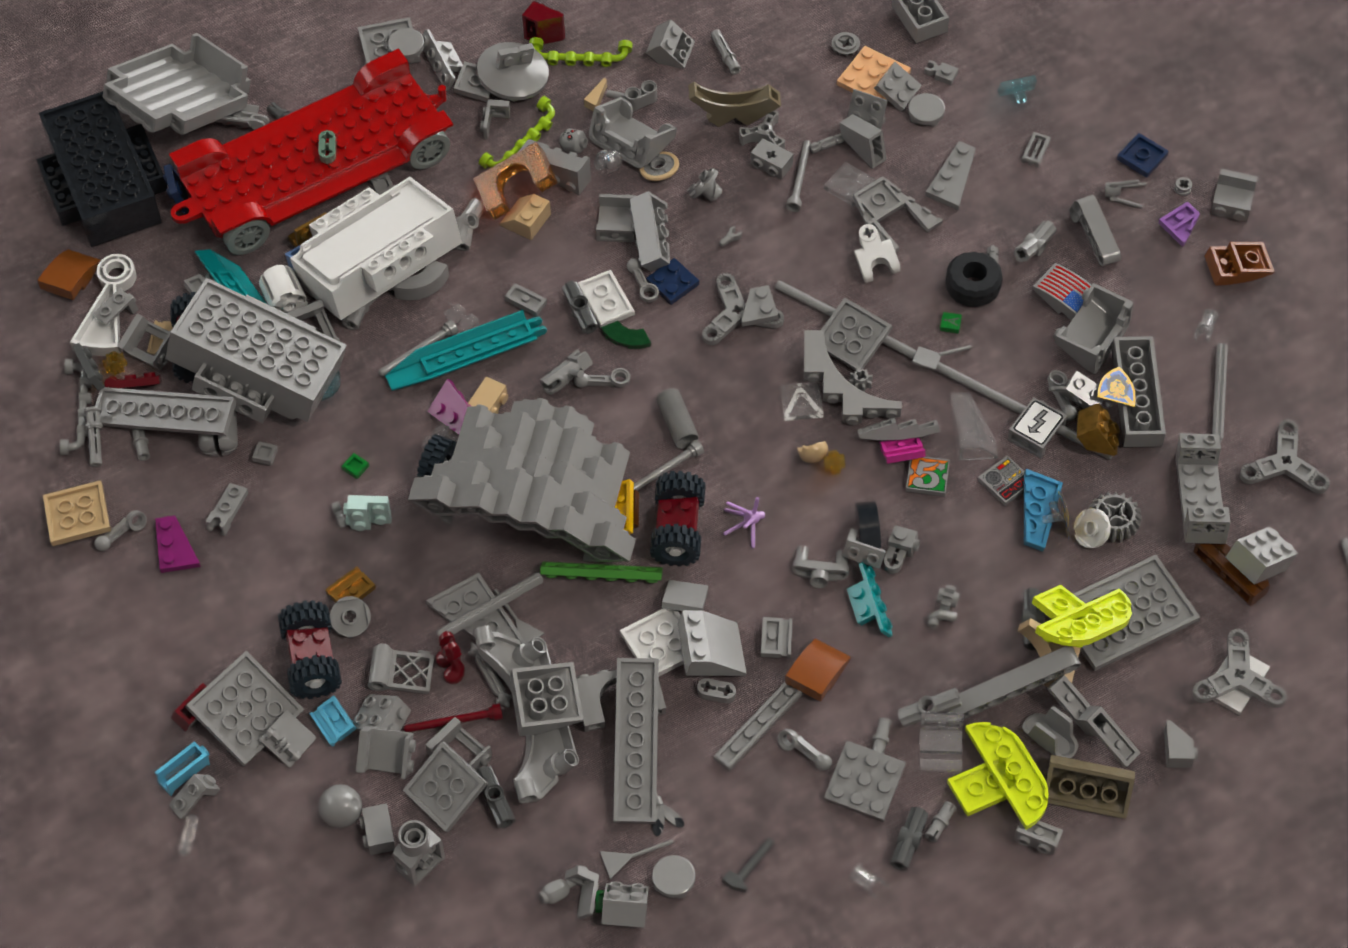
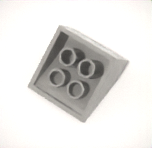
M683 610L677 625L686 676H746L738 623L703 610Z
M573 662L511 670L509 680L519 736L541 734L584 721Z

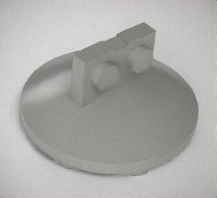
M503 42L487 48L480 55L477 63V76L486 91L497 97L515 102L533 98L539 94L547 84L549 68L543 56L534 49L532 43L524 45L516 42Z

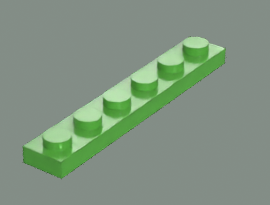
M543 561L540 574L549 578L562 575L569 579L582 576L589 580L601 577L609 581H616L618 578L629 582H636L638 579L649 583H656L658 580H662L663 567Z

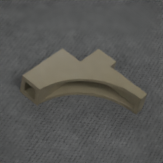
M695 82L688 85L689 99L704 111H707L708 121L718 127L735 118L748 126L781 107L780 92L769 84L745 92H720L705 88Z

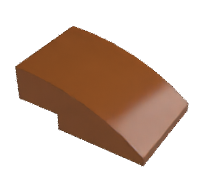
M1230 242L1228 246H1210L1204 255L1215 286L1254 281L1272 275L1275 272L1264 242Z
M67 249L59 254L43 271L37 280L41 290L74 300L80 290H85L97 271V265L101 260Z
M815 638L787 672L785 683L821 702L829 689L833 688L851 660V657Z

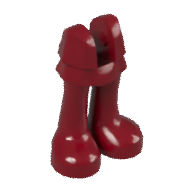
M445 631L439 637L440 651L436 655V663L439 667H448L443 673L446 683L457 684L462 681L465 675V665L461 661L460 656L462 653L460 652L459 645L455 642L453 633Z

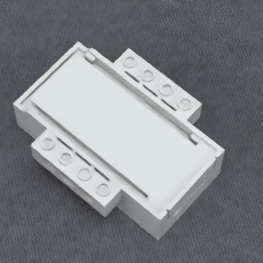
M408 177L381 195L369 187L309 224L312 238L302 243L299 252L292 256L290 260L302 288L317 301L321 299L324 307L342 320L462 243L453 208L449 205L447 206L445 202L413 178Z

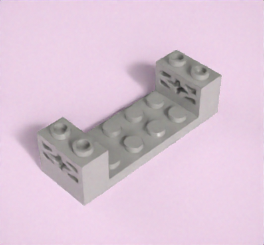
M1179 433L1175 457L1185 543L1226 544L1230 515L1229 507H1223L1218 472V461L1221 451L1219 434Z

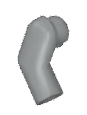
M939 609L928 616V626L930 628H937L942 620L955 622L957 613Z

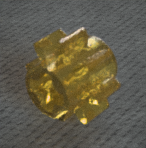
M115 351L106 354V360L102 361L106 372H111L114 375L125 372L124 366L128 365L124 354H119Z
M837 450L828 451V455L823 457L825 471H830L832 475L841 474V469L846 467L844 454H839Z

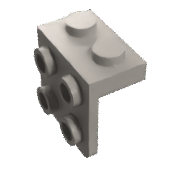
M370 694L365 698L363 705L354 718L353 723L357 728L355 731H360L364 726L401 731L411 710L398 696Z

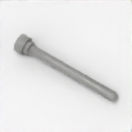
M809 140L803 143L793 193L787 199L786 209L790 212H798L801 209L802 201L799 196L811 142Z
M451 319L445 322L442 330L381 368L378 372L379 375L385 376L416 349L435 343L445 336L457 334L459 330L456 324Z
M698 440L689 443L686 451L634 483V490H640L689 457H698L703 454L704 449Z

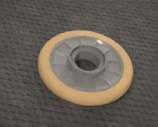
M660 152L647 166L640 168V173L645 179L650 181L665 180L676 173L679 168V160L670 152ZM657 165H663L660 168H655Z

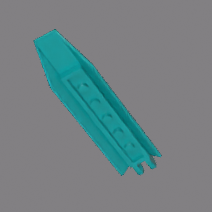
M211 249L195 251V254L215 282L244 296L249 295L266 303L239 265Z
M523 310L416 349L388 372L385 377L392 391L431 380L537 340V337L545 335L547 328L543 325L540 326L543 322L540 316L527 320Z

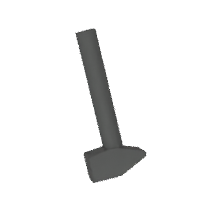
M767 838L738 875L729 870L723 877L722 882L732 890L746 893L747 887L743 881L774 845V841Z

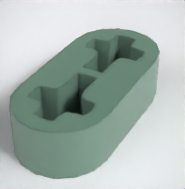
M330 130L319 134V158L321 162L326 164L332 163L336 159L335 133Z

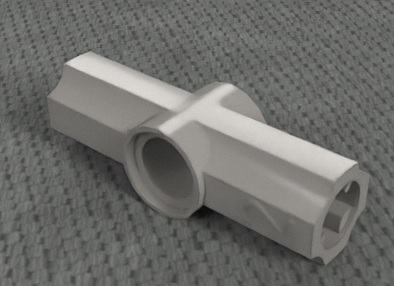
M953 688L932 697L924 696L919 702L898 709V716L902 725L908 727L926 719H937L942 713L962 706V699L958 690ZM933 704L932 709L927 711L928 706Z

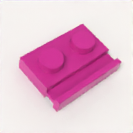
M919 437L880 442V449L887 464L926 457L925 449H923V444Z

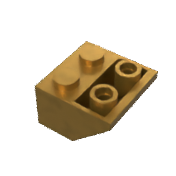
M1100 403L1080 410L1078 412L1077 438L1086 450L1111 456L1117 455L1120 429L1118 424L1110 418L1109 412L1103 409Z

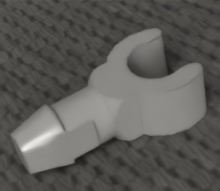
M732 226L727 235L721 239L719 245L723 247L729 242L740 240L742 232L734 234L735 226Z
M339 501L332 503V510L340 528L346 527V520Z

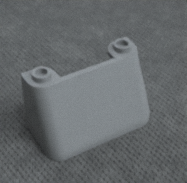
M622 97L594 107L589 129L590 140L637 168L647 166L676 136L677 128L671 124L661 125L657 132L632 118L633 106Z
M1093 283L1089 289L1086 288L1083 292V305L1067 327L1058 328L1053 338L1055 343L1082 367L1096 374L1112 352L1114 337H1122L1128 329L1132 318L1134 302Z

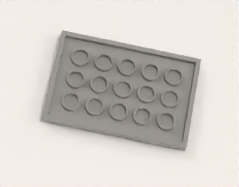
M1157 555L1073 593L1086 604L1120 589L1131 602L1132 615L1126 627L1092 644L1081 647V652L1094 671L1192 625L1200 619L1199 614Z

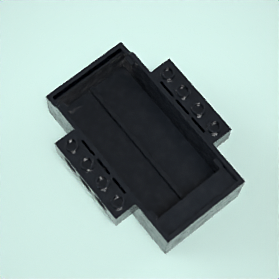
M103 91L39 112L43 129L53 154L38 158L36 161L62 226L80 220L90 246L94 247L162 223L155 194L166 191L167 184L142 124L126 129L117 107L109 104L103 98Z

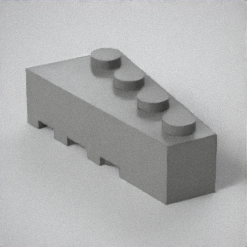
M530 139L517 152L518 166L535 173L538 177L549 180L555 185L565 188L569 192L580 195L591 181L590 157L584 156L580 158L577 157V153L570 152L567 154L557 147L550 149L547 144Z
M649 191L631 198L630 213L633 216V229L636 233L637 240L635 243L639 250L638 260L640 265L649 271H653L670 264L669 244L666 241V237H669V231L665 227V223L668 222V215L664 212L665 209H668L667 203Z

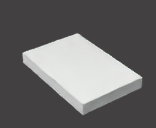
M611 270L578 282L583 295L588 299V305L600 328L635 315L633 307Z
M1250 656V670L1265 677L1270 666ZM1227 657L1216 673L1228 669ZM1236 672L1235 677H1240V679H1242L1243 674L1239 675ZM1238 688L1213 701L1240 716L1252 696ZM1205 689L1203 695L1206 696L1209 692Z

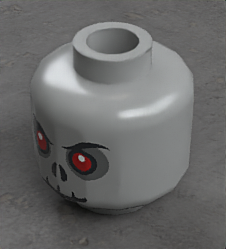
M568 128L561 134L559 143L564 151L579 154L587 147L588 139L583 131Z

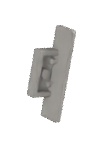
M426 29L422 35L424 38L423 50L441 84L446 86V91H449L455 81L453 72H460L463 64L451 42L435 41L430 30Z

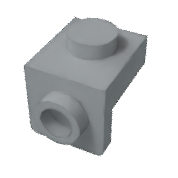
M894 525L888 546L908 551V556L912 557L914 551H918L920 546L918 531Z

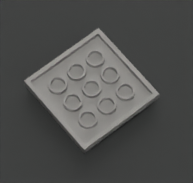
M247 651L185 706L243 767L265 747L259 739L286 709L295 718L304 711V708Z

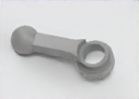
M632 258L627 262V269L633 273L640 287V297L645 302H654L659 296V289L656 285L647 282L641 270L642 266L639 260ZM651 291L654 293V296L646 297L644 293Z
M624 368L614 369L610 376L587 375L584 373L582 378L574 377L575 385L580 388L586 386H610L613 388L616 386L622 388L630 382V373ZM620 376L623 377L625 381L619 382L615 378Z
M1053 370L1050 372L1047 380L1049 386H1065L1068 378L1065 373ZM1053 392L1062 412L1067 415V421L1074 420L1077 417L1076 408L1071 405L1066 396L1059 392Z
M139 510L131 511L110 532L95 539L94 545L99 551L108 550L111 543L128 529L134 531L143 529L147 522L146 515ZM138 515L137 522L132 524L133 517Z
M784 729L778 734L777 740L782 749L787 751L793 748L798 749L812 760L821 771H826L831 767V758L826 754L820 753L805 741L801 735L798 736L794 730ZM787 734L791 736L792 743L788 741Z

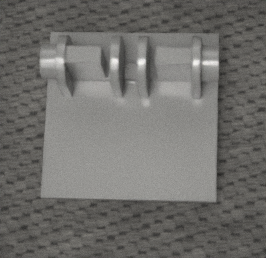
M853 89L847 117L854 114L881 129L882 124L886 121L884 115L888 100Z
M286 709L259 740L290 768L317 737Z

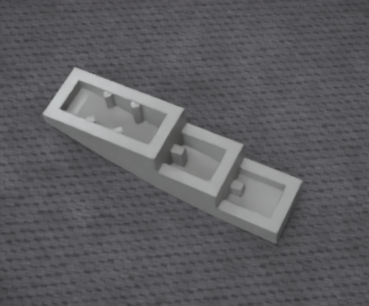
M895 418L857 430L860 438L872 440H903L941 432L937 420L921 425L917 424L916 419L896 424Z

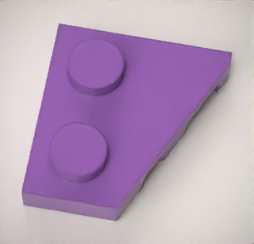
M1186 202L1160 218L1158 224L1183 247L1197 223L1200 213L1189 202Z

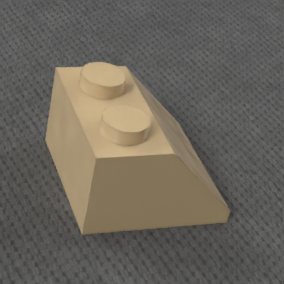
M536 194L520 197L500 222V226L532 240L551 215L550 201Z

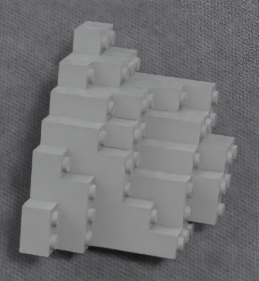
M543 398L514 401L511 413L504 412L503 414L492 413L488 410V407L480 404L467 407L452 461L435 464L431 476L415 477L408 498L409 501L447 524H451L454 515H479L490 523H507L519 531L534 530L545 538H562L585 552L582 560L584 562L630 561L636 540L629 535L628 531L624 530L627 517L621 514L619 509L615 508L630 452L620 443L604 444L597 441L596 437L591 435L594 423L588 420L587 416L576 412L574 407L567 405L560 408L553 407Z

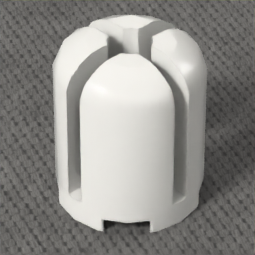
M275 265L268 268L261 275L259 286L268 305L284 313L308 305L305 292L291 267Z

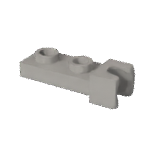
M229 483L215 509L210 512L206 519L208 531H212L216 526H220L222 530L221 535L225 536L231 527V522L248 495L247 488Z

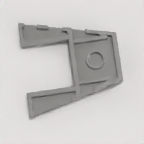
M883 176L853 194V200L865 224H871L876 227L881 241L890 239L895 252L899 250V246L878 223L905 207L927 233L941 225L943 221L940 217L937 218L931 214V211L926 207H921L917 204L914 198L903 194L900 188Z

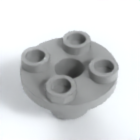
M711 168L708 171L704 170L698 177L700 180L688 188L687 192L690 193L689 195L692 198H696L703 194L710 202L717 200L722 194V188L715 180L718 171L715 168Z

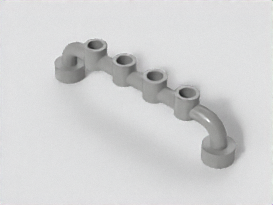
M65 359V374H74V370L79 371L81 374L77 440L74 443H69V439H61L60 455H69V451L81 448L85 437H88V431L85 429L86 414L84 409L87 408V404L92 403L91 392L87 393L88 388H92V383L88 379L82 365L74 363L73 359Z

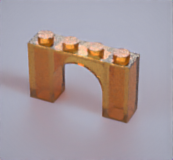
M537 142L528 145L526 148L473 178L486 211L494 220L511 211L504 196V187L509 178L514 174L522 171L530 172L534 184L541 192L558 183L544 150Z

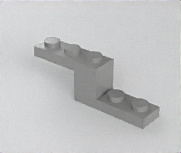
M1060 675L1047 688L1086 735L1097 736L1123 767H1127L1141 753L1101 706H1091L1065 675Z

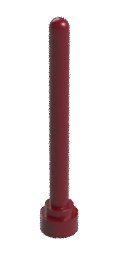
M492 704V707H488V710L407 724L403 727V730L410 733L447 725L454 717L461 721V723L485 718L495 719V721L502 720L501 704Z

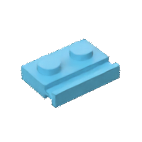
M334 695L317 707L316 711L309 713L332 747L335 746L336 742L343 740L357 729Z

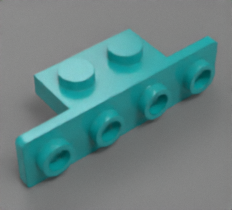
M861 562L859 567L864 580L847 588L857 623L862 626L876 619L881 633L891 637L893 636L891 631L892 623L885 613L887 608L880 597L881 589L874 579L876 576L875 571L871 566Z

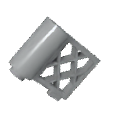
M378 644L372 651L367 685L375 691L391 689L429 694L434 655H430L431 651L418 650V653L393 650L387 644ZM396 658H406L409 663L401 668L397 664ZM420 660L429 661V666L421 670L416 663ZM413 666L418 673L409 678L404 671ZM399 674L407 680L403 684L393 683V679ZM421 676L426 681V687L416 686L413 681Z

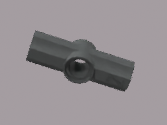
M571 280L566 282L562 286V291L572 310V316L576 318L583 333H593L598 328V323L588 305V299L583 295L577 281Z
M1036 588L1023 590L1021 623L1031 618L1043 624L1044 613L1032 604L1033 597L1041 594L1040 590ZM1023 635L1024 647L1028 650H1036L1033 644Z
M492 766L479 768L476 772L488 782L482 792L498 828L511 826L515 822V818ZM493 795L499 796L497 799H491L490 797Z
M911 807L906 823L899 832L896 842L897 846L890 865L897 870L907 871L914 852L918 850L923 835L922 831L929 814L923 808Z

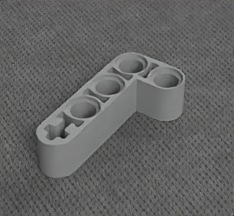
M1090 195L1075 200L1069 209L1070 216L1073 222H1081L1099 264L1103 267L1120 261L1121 254L1096 197Z

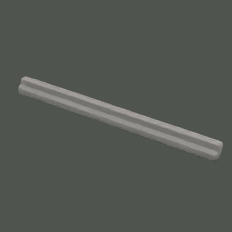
M1219 343L1216 349L1212 434H1219L1220 442H1222L1224 431L1228 346L1225 343Z
M539 572L534 573L438 629L437 636L440 637L445 631H449L454 635L543 583L541 574Z

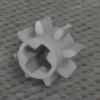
M857 368L855 373H850L849 382L865 392L867 388L871 389L873 375H868L867 369Z
M947 584L945 589H939L936 602L941 604L940 609L949 611L951 607L956 608L960 593L956 592V587Z

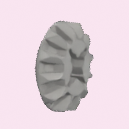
M842 32L833 37L831 47H833L834 52L839 53V56L841 54L846 56L848 54L854 55L856 51H859L860 40L853 33ZM849 41V46L843 47Z

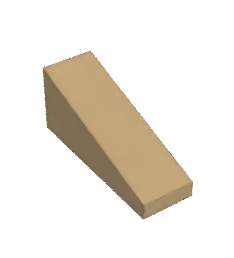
M603 78L586 96L584 107L594 111V107L600 105L607 88V79Z

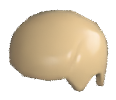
M826 441L810 446L803 445L801 448L797 447L801 459L811 464L817 463L826 457L828 445Z

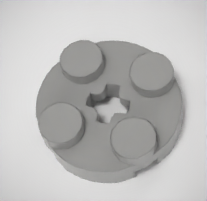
M354 596L339 599L330 611L333 629L345 637H356L362 634L367 629L371 619L367 604ZM348 611L356 614V618L351 623H349V620L344 619Z

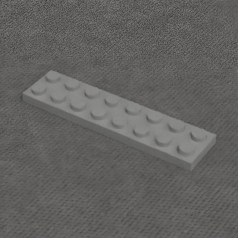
M104 387L99 392L95 406L102 409L100 413V423H102V426L227 436L237 402L234 397Z
M617 658L613 823H656L659 659Z

